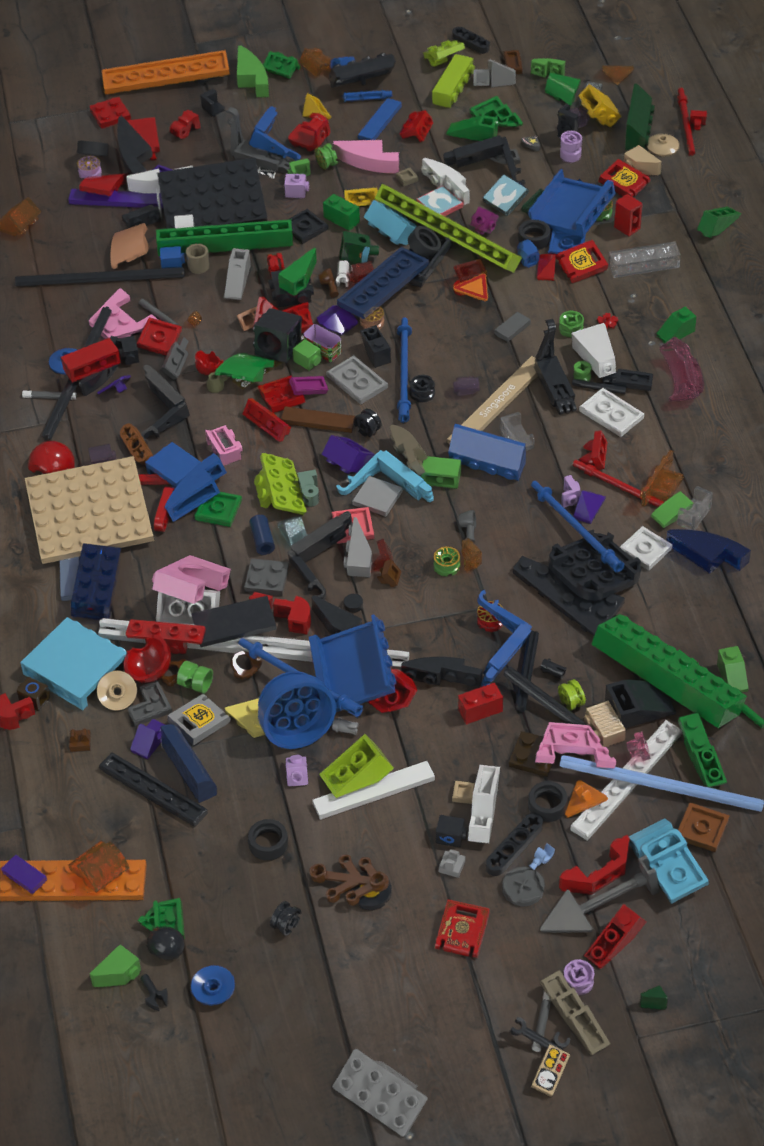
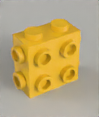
M589 84L578 95L582 100V106L588 109V115L593 119L596 117L602 125L606 124L611 128L622 117L610 98Z

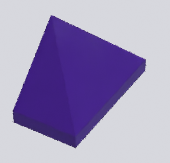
M582 490L573 517L591 524L604 503L606 496Z

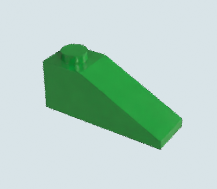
M728 206L706 210L703 212L697 230L701 231L702 235L710 238L719 235L741 216V213Z

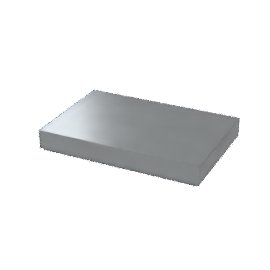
M354 355L326 372L330 380L360 405L388 388L386 381Z

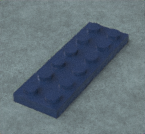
M401 247L337 300V306L365 319L428 266L429 260Z

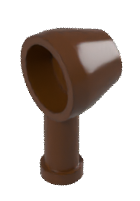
M328 268L318 274L321 285H328L330 296L335 298L339 293L336 289L332 270Z

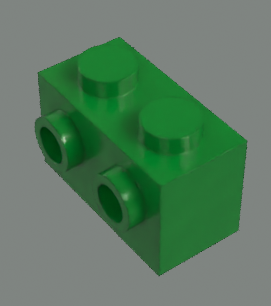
M332 194L323 202V215L325 219L348 231L360 223L359 206L335 194Z

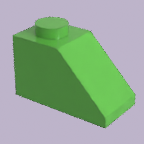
M739 647L719 649L717 666L722 679L732 687L738 688L741 692L748 691L745 664Z
M119 945L89 973L92 985L94 987L126 985L131 979H135L141 971L139 958L122 945Z

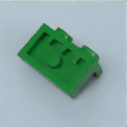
M272 51L269 52L263 63L266 71L291 79L295 69L299 70L301 67L295 57H287L280 52L275 53Z

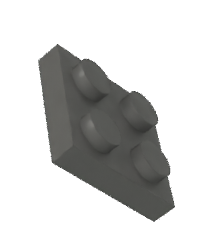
M251 559L244 586L245 592L283 596L289 562Z

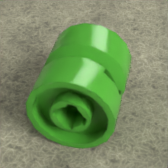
M190 661L183 662L177 675L178 685L186 688L192 687L194 691L203 694L208 691L213 680L212 669L204 666L198 668L196 663Z

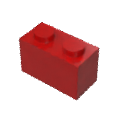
M629 194L619 198L615 204L614 228L628 237L640 230L642 203Z
M492 683L458 695V711L464 722L469 724L503 712V696L497 685Z

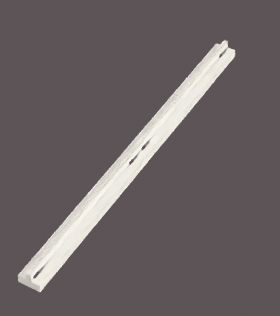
M103 618L99 622L100 629L98 635L102 638L146 643L145 639L126 637L129 621ZM106 627H114L116 629H106ZM259 635L243 637L252 644L256 642L268 644V646H263L262 650L276 658L313 662L309 641ZM241 638L201 648L199 644L187 643V647L193 649L229 653L249 652V650L238 644ZM387 650L393 664L390 667L391 669L401 670L403 662L394 661L393 658L403 659L404 662L409 661V652Z

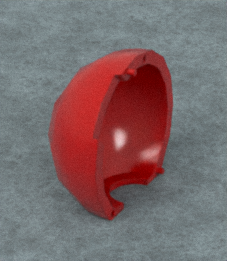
M45 441L36 446L30 453L28 469L34 473L37 470L43 474L75 468V458L65 444L58 441Z
M156 634L147 638L148 642L144 647L139 649L133 647L125 655V672L138 682L150 683L160 679L166 674L171 664L170 648L165 640Z

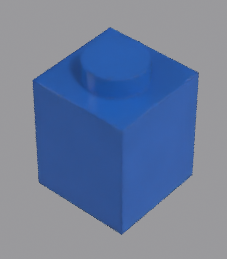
M181 246L160 248L161 267H182V263H185V253H181Z

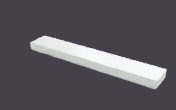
M425 761L389 773L377 783L338 798L331 793L313 799L312 803L321 820L434 781L435 775L428 762Z

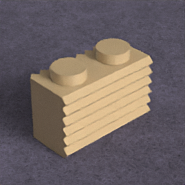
M609 701L586 708L584 722L599 737L602 747H609L625 740V727Z

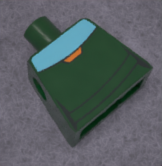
M343 231L339 261H348L349 266H360L368 264L369 256L379 255V246L370 245V237L368 235Z

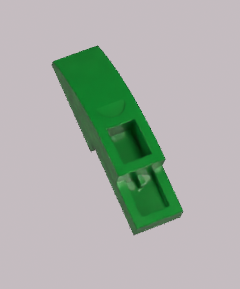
M699 713L679 717L678 722L685 738L684 745L703 784L708 788L727 784L715 748L710 745Z

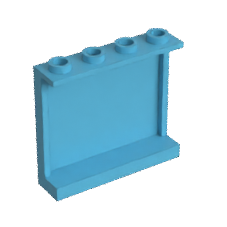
M67 617L20 663L23 675L48 685V689L51 692L84 710L88 706L87 697L97 688L100 679L105 674L114 671L121 663L124 664L127 652L124 648L112 644L107 638L100 637L93 630L83 627L78 621H73Z

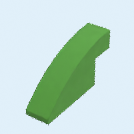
M238 46V88L256 87V97H269L268 77L263 64L252 52L243 46Z

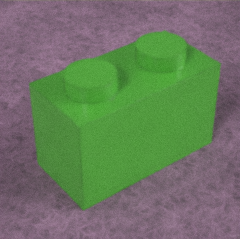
M430 456L423 460L425 473L421 474V478L427 484L458 489L461 475V460Z

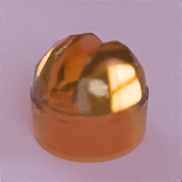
M195 310L187 318V321L193 326H197L202 321V316Z

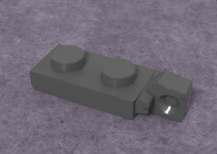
M184 337L171 345L160 369L172 380L178 378L189 354L185 350L189 341Z

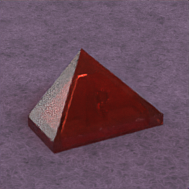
M481 259L454 266L460 282L470 280L481 274L487 275Z

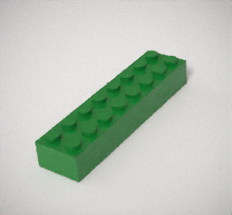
M619 614L597 627L591 645L694 713H699L700 717L715 727L720 728L740 715L747 698L745 694L738 688L726 683L722 678L709 672L707 668L692 661L690 657L678 652L673 646H669L661 641L659 637L652 635L642 626L635 624L627 616Z

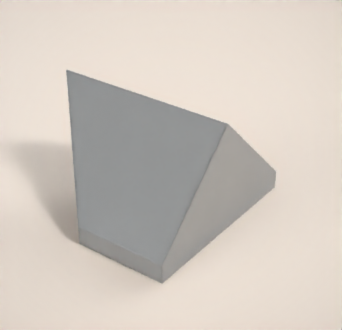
M491 59L488 60L491 87L515 84L516 70Z

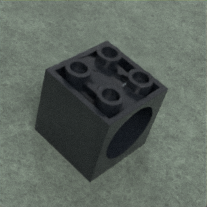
M269 308L253 326V332H255V339L253 341L255 355L287 363L293 356V348L301 342L302 316Z

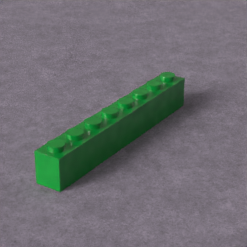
M291 219L156 230L158 256H160V248L181 246V253L186 254V249L193 244L205 245L208 252L293 246Z

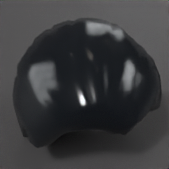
M157 926L150 932L147 947L149 953L163 960H174L182 954L185 940L178 930L167 926Z

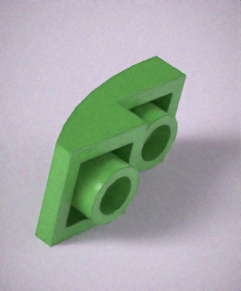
M544 58L532 59L531 74L546 77L550 73L563 76L565 74V61Z
M680 491L660 505L651 514V517L665 528L677 521L680 514L691 509L693 502Z

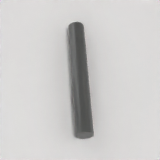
M141 299L139 301L142 307L160 320L178 325V323L146 300Z

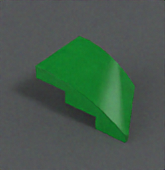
M498 96L471 107L469 111L473 117L484 115L498 118V127L523 126V122L516 112L512 113L508 105H504Z
M239 353L225 360L216 369L215 375H227L234 379L262 382L264 369L273 367L274 360L247 353Z

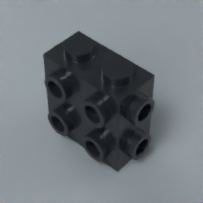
M282 270L271 272V279L268 280L270 290L273 289L271 291L272 300L276 301L278 308L312 302L311 295H314L313 285H309L311 278L307 287L293 296L279 287L278 274Z

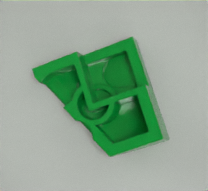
M550 73L545 93L554 96L558 101L563 100L566 104H570L571 108L581 79Z

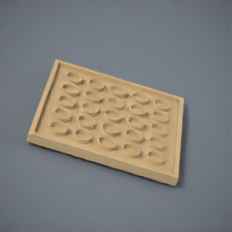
M134 456L25 478L42 564L89 555V552L108 551L154 541Z

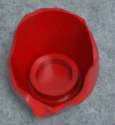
M200 350L195 354L196 369L203 375H210L223 363V360L220 361V358L215 355L214 351L206 354Z

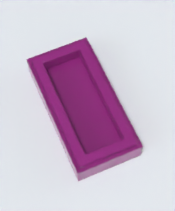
M323 376L291 377L289 380L294 395L327 394L329 390Z

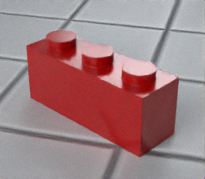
M110 337L61 357L63 370L71 382L121 363L119 350Z

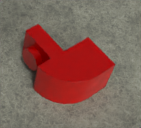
M296 596L294 601L275 598L273 603L274 617L288 619L289 632L308 635L311 626V613L308 602L299 596Z
M6 693L0 695L1 728H20L19 721L35 715L34 705L30 697L11 704Z

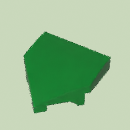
M180 898L159 903L155 900L152 908L145 916L142 915L138 919V922L150 932L157 926H167L178 930L185 939L183 908Z

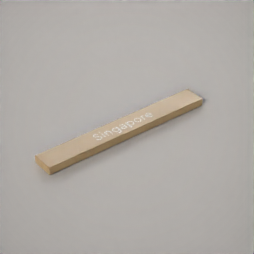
M531 356L462 426L483 431L538 376L534 369L535 357ZM452 435L447 438L448 444L451 442Z

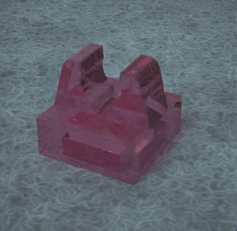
M643 732L635 733V739L626 743L630 756H641L643 761L651 759L648 743Z

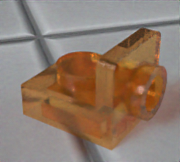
M469 538L463 540L461 552L464 557V570L468 572L482 564V552Z

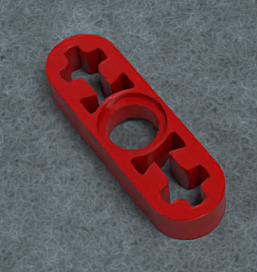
M164 487L154 519V531L165 532L170 516L165 509V505L175 488Z

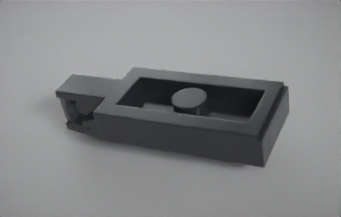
M618 369L616 373L604 376L602 383L651 391L654 374Z

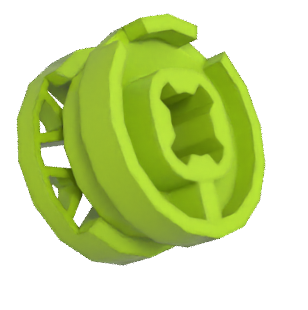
M575 679L568 681L567 684L563 683L558 686L560 700L562 704L567 705L566 708L572 711L576 706L581 707L585 705L586 699L583 689Z

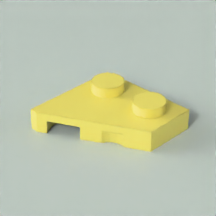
M259 698L225 707L226 715L233 717L241 728L246 729L247 733L253 738L265 735L258 721Z

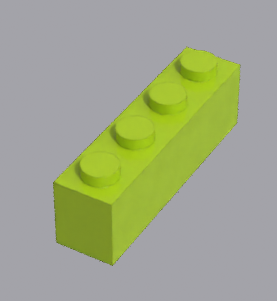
M455 54L432 91V104L451 108L452 104L457 101L459 93H462L464 85L468 83L470 75L474 73L475 65H473V58Z

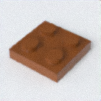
M689 803L678 830L687 843L716 853L730 815Z

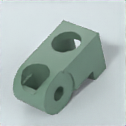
M316 469L297 473L305 505L309 507L316 506L319 503V489L316 487L318 486Z

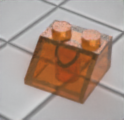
M29 197L25 198L13 206L0 219V231L12 236H16L19 233L21 235L29 229L28 225L34 224L39 219L37 216L41 213V210Z

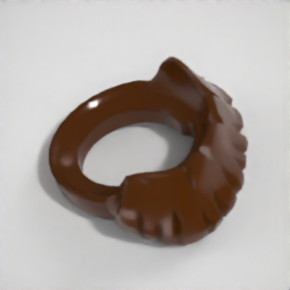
M239 651L231 659L234 677L240 679L249 678L262 665L261 658L253 659L247 651ZM240 655L247 656L251 661L252 668L250 670L239 668L236 664V658Z
M187 660L173 661L169 667L176 666L180 669L183 662ZM178 673L172 676L164 675L161 677V680L167 686L172 687L177 683Z

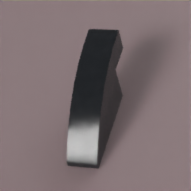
M121 115L118 119L117 134L120 155L125 169L129 175L146 172V168L142 163L152 157V148Z

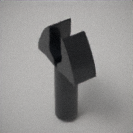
M142 975L140 979L150 994V997L145 999L146 1005L156 1011H160L156 1002V998L163 1000L167 1007V989L157 990L149 975Z

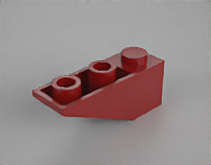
M623 904L584 956L602 969L636 937L647 921Z

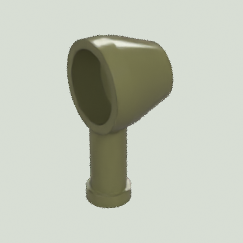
M215 372L211 373L206 383L208 391L212 393L222 391L224 389V381L231 376L215 375Z

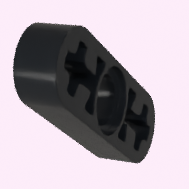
M464 27L452 29L453 40L464 43V46L480 54L489 52L490 42L487 39Z

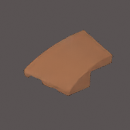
M145 223L114 234L111 243V266L113 269L118 268L117 266L121 262H130L148 252L150 247L145 238L147 231Z

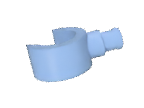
M546 843L544 850L538 847L534 855L535 858L529 867L535 870L541 863H547L553 857L555 849L548 843Z

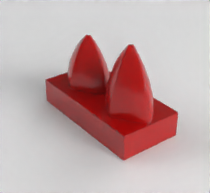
M602 430L595 431L594 438L583 446L584 449L592 452L578 459L587 465H595L597 470L605 468L608 445Z

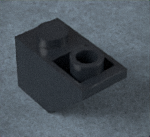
M375 325L360 330L367 356L373 366L376 368L391 363V347L378 327Z

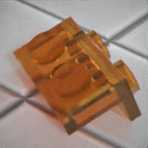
M305 48L299 62L315 77H319L322 69L331 70L330 61L332 59L325 56L323 51L318 48Z

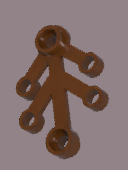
M348 854L340 856L339 863L349 874L327 871L326 867L320 863L313 865L309 870L312 880L317 883H322L325 880L344 882L326 891L327 900L331 903L337 902L340 894L359 884L364 886L356 891H349L346 894V900L349 905H356L363 895L371 891L381 892L389 885L388 876L381 871H376L369 857H362L358 862L360 869L367 872L369 877L360 875L352 862L351 856Z

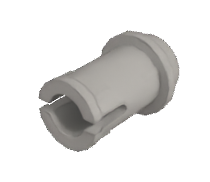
M341 717L338 719L334 718L332 730H335L336 733L345 732L356 735L359 723L342 720Z

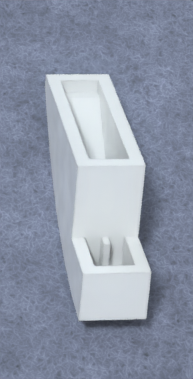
M479 766L473 791L468 841L489 843L500 767Z

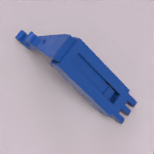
M269 107L255 126L249 144L255 148L282 155L283 158L290 157L295 161L300 160L301 155L286 148L268 136L278 114L275 112L276 108Z
M485 590L480 592L477 598L478 604L490 612L513 634L488 662L483 672L485 676L481 682L482 687L491 684L524 645L532 628L527 622L498 605L499 600H495L493 604L487 602L483 598L486 594Z

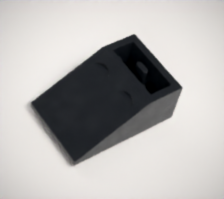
M622 680L606 685L605 701H609L625 728L676 714L668 695L647 681Z

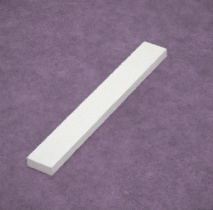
M665 720L623 768L647 774L682 735V730ZM612 779L601 792L608 797V800L585 810L571 825L570 830L588 841L637 784Z

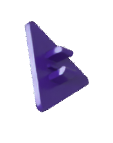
M131 375L122 376L98 391V395L114 386L119 393L127 389L124 381L130 379Z

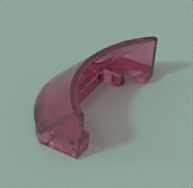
M674 336L660 347V351L669 365L674 380V393L669 397V401L695 399L704 390L703 374L697 359L691 355L688 345Z

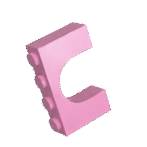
M189 555L157 570L152 578V589L195 604L203 599L205 586L218 591L226 588L231 569Z

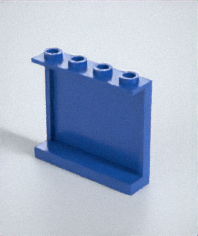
M560 169L550 184L546 186L544 192L537 198L534 205L530 207L528 211L530 220H541L548 224L550 229L584 237L614 197V183L607 180L603 186L564 178L563 170Z
M374 614L371 615V622L322 639L317 635L309 637L316 678L320 679L328 689L340 696L347 694L351 700L358 704L395 692L394 685L396 684V679L390 668L393 664L387 653L389 644L383 634L385 626L383 621L379 620ZM336 703V712L341 711L340 709L337 708V703Z

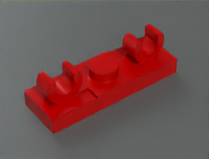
M253 398L247 400L243 415L277 441H283L285 435L290 433L291 427Z

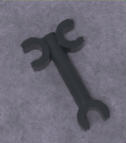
M517 1017L515 1023L519 1024L521 1029L518 1030L512 1027L509 1031L514 1036L522 1034L546 1049L549 1045L563 1050L570 1043V1038H567L564 1043L558 1041L560 1032L555 1033L551 1042L526 1027V1022L521 1017Z

